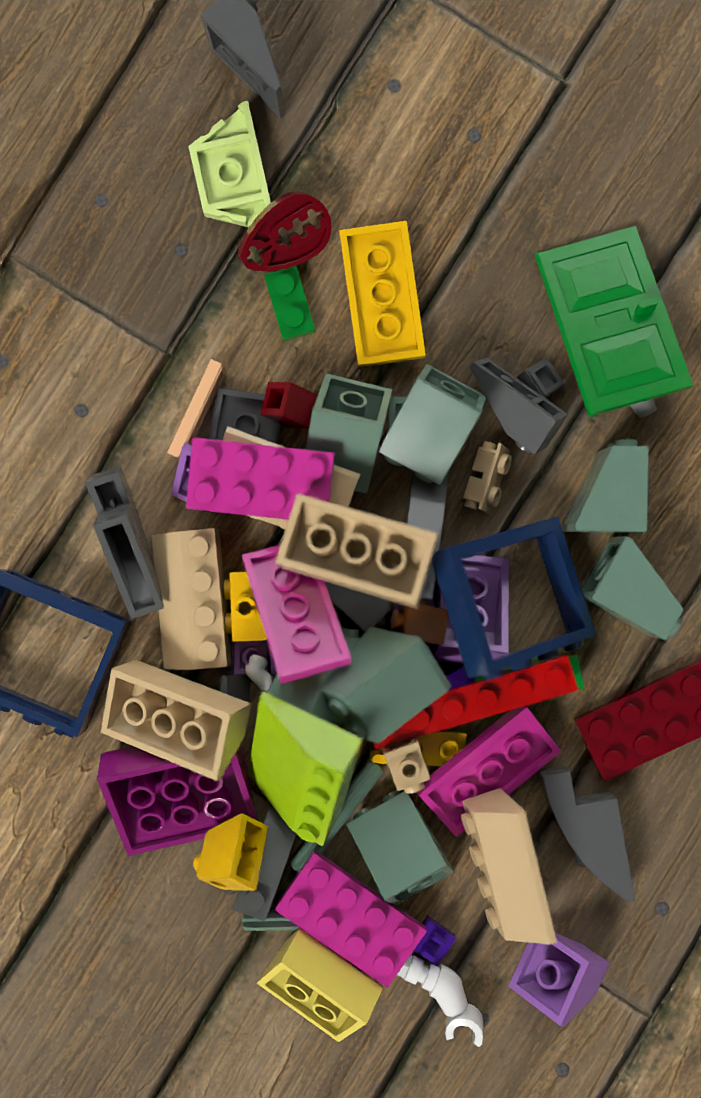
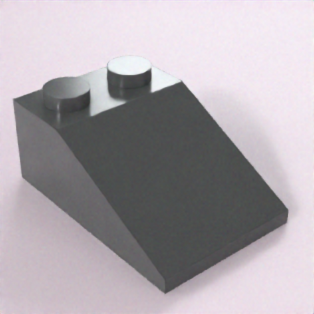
M216 0L201 15L210 49L281 119L285 115L282 89L257 15L258 9L253 0Z

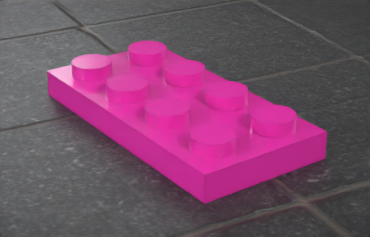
M192 438L186 509L289 520L297 493L330 503L335 453Z
M277 545L243 554L242 560L280 683L283 684L351 664V656L325 582L283 569L275 562L281 546Z
M526 706L516 708L507 712L432 773L430 780L424 782L425 787L417 791V793L457 837L465 831L461 815L465 814L463 800L499 788L509 795L562 751Z
M313 850L275 905V911L387 988L427 932L426 926L394 904L385 901L380 894L316 850Z

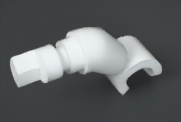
M410 955L397 975L416 985L417 981L422 983L421 988L429 991V996L436 999L447 1016L446 1040L454 1038V1029L456 1027L466 1026L473 1030L472 1042L477 1047H480L483 1041V1017L478 1008L467 1003L461 978L452 969L443 964H440L439 967L431 963L429 966L424 965V960Z

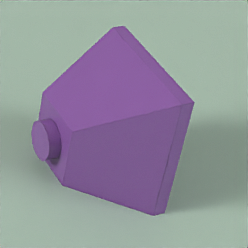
M555 932L556 943H527L508 987L558 1025L565 1026L596 995L610 963L583 944Z

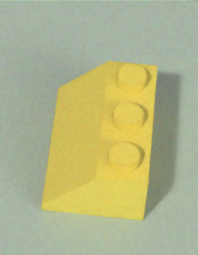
M301 928L285 941L257 981L258 985L338 1042L367 1024L383 990V987L376 983L374 978L352 966L341 955L331 951Z

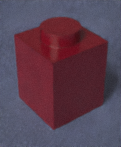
M268 382L260 415L289 428L309 429L313 408L318 395L292 382Z

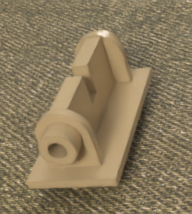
M484 441L483 446L478 448L472 470L483 473L482 479L469 477L463 499L466 500L465 507L474 510L478 508L490 515L493 507H497L501 498V488L499 486L502 476L508 473L512 460L511 455H509L510 450L503 444L499 443L497 447L494 443Z

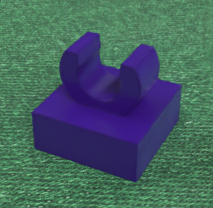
M427 915L421 923L426 926L427 932L414 951L435 966H438L456 940V936Z

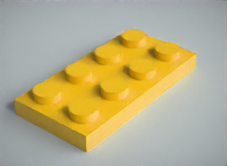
M407 221L339 230L358 367L425 358L426 353Z

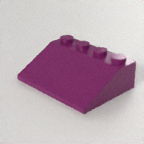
M241 744L221 779L217 781L134 746L101 753L97 781L128 856L205 839L208 830L242 813L259 821Z

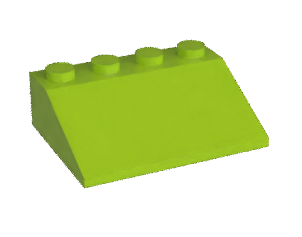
M263 692L259 701L248 775L292 831L307 842H315L324 846L341 814L363 739Z

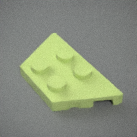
M244 101L238 105L239 109L225 121L221 119L211 127L207 135L200 136L188 147L205 217L250 227L254 219L271 203L249 103Z

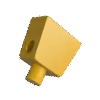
M242 813L208 830L205 835L202 852L197 854L193 860V866L197 872L198 879L223 890H256L268 826Z

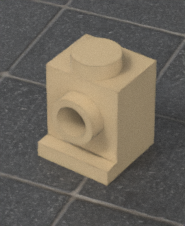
M416 738L382 747L397 791L404 789L405 793L410 794L420 791L425 787L424 782L430 780V776ZM406 764H413L415 767L412 771L402 772Z

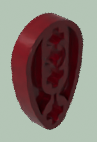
M295 191L281 195L270 203L247 229L238 248L240 261L246 268L252 271H276L302 264L317 256L325 248L331 235L332 226L328 210L318 199L305 192ZM310 209L316 213L320 212L316 217L318 222L316 225L307 222L302 226L304 231L302 234L299 235L295 231L287 235L289 241L285 244L281 240L276 241L280 236L278 232L280 228L283 227L286 231H290L294 227L292 222L294 219L297 218L301 222L309 218L307 212ZM252 246L257 249H263L259 253L261 259L257 262L252 258L247 260V257L250 255L249 248Z

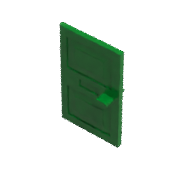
M636 226L548 251L538 252L534 255L589 417L693 387L691 376Z

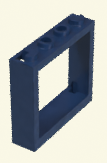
M558 516L451 546L433 554L432 564L468 678L485 675L486 681L505 675L504 668L511 666L512 671L529 667L532 665L531 658L538 657V660L542 661L559 655L557 649L563 647L564 651H570L585 646L584 639L596 635ZM536 538L567 633L493 659L462 560Z
M0 569V615L10 591L13 590L113 632L78 717L0 685L1 711L10 712L13 710L23 714L22 719L31 724H47L54 727V733L60 736L64 734L71 738L73 736L78 737L86 732L132 620L11 569Z

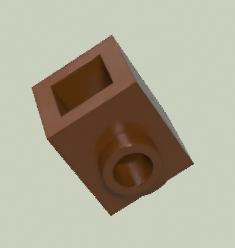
M421 599L419 609L399 604L398 609H395L392 614L391 630L401 634L420 637L425 645L428 646L444 645L448 621L447 609L431 607L432 601L427 599Z

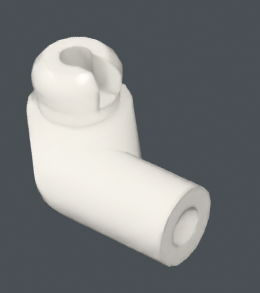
M252 655L249 659V664L245 665L246 674L263 692L268 693L275 678L265 671L268 664L267 660L264 657Z

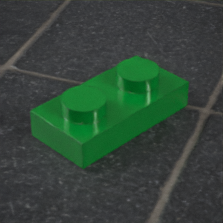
M297 266L264 274L283 342L316 333Z

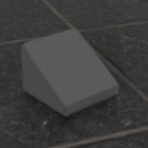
M547 357L516 377L544 398L565 386Z
M232 672L224 673L220 680V692L250 703L249 676Z

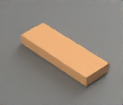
M210 360L167 453L180 458L184 443L192 446V438H196L216 396L217 389L220 387L226 374V369L221 363Z

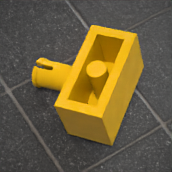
M230 572V579L224 580L225 600H231V613H226L225 616L226 633L232 634V642L267 640L246 572Z

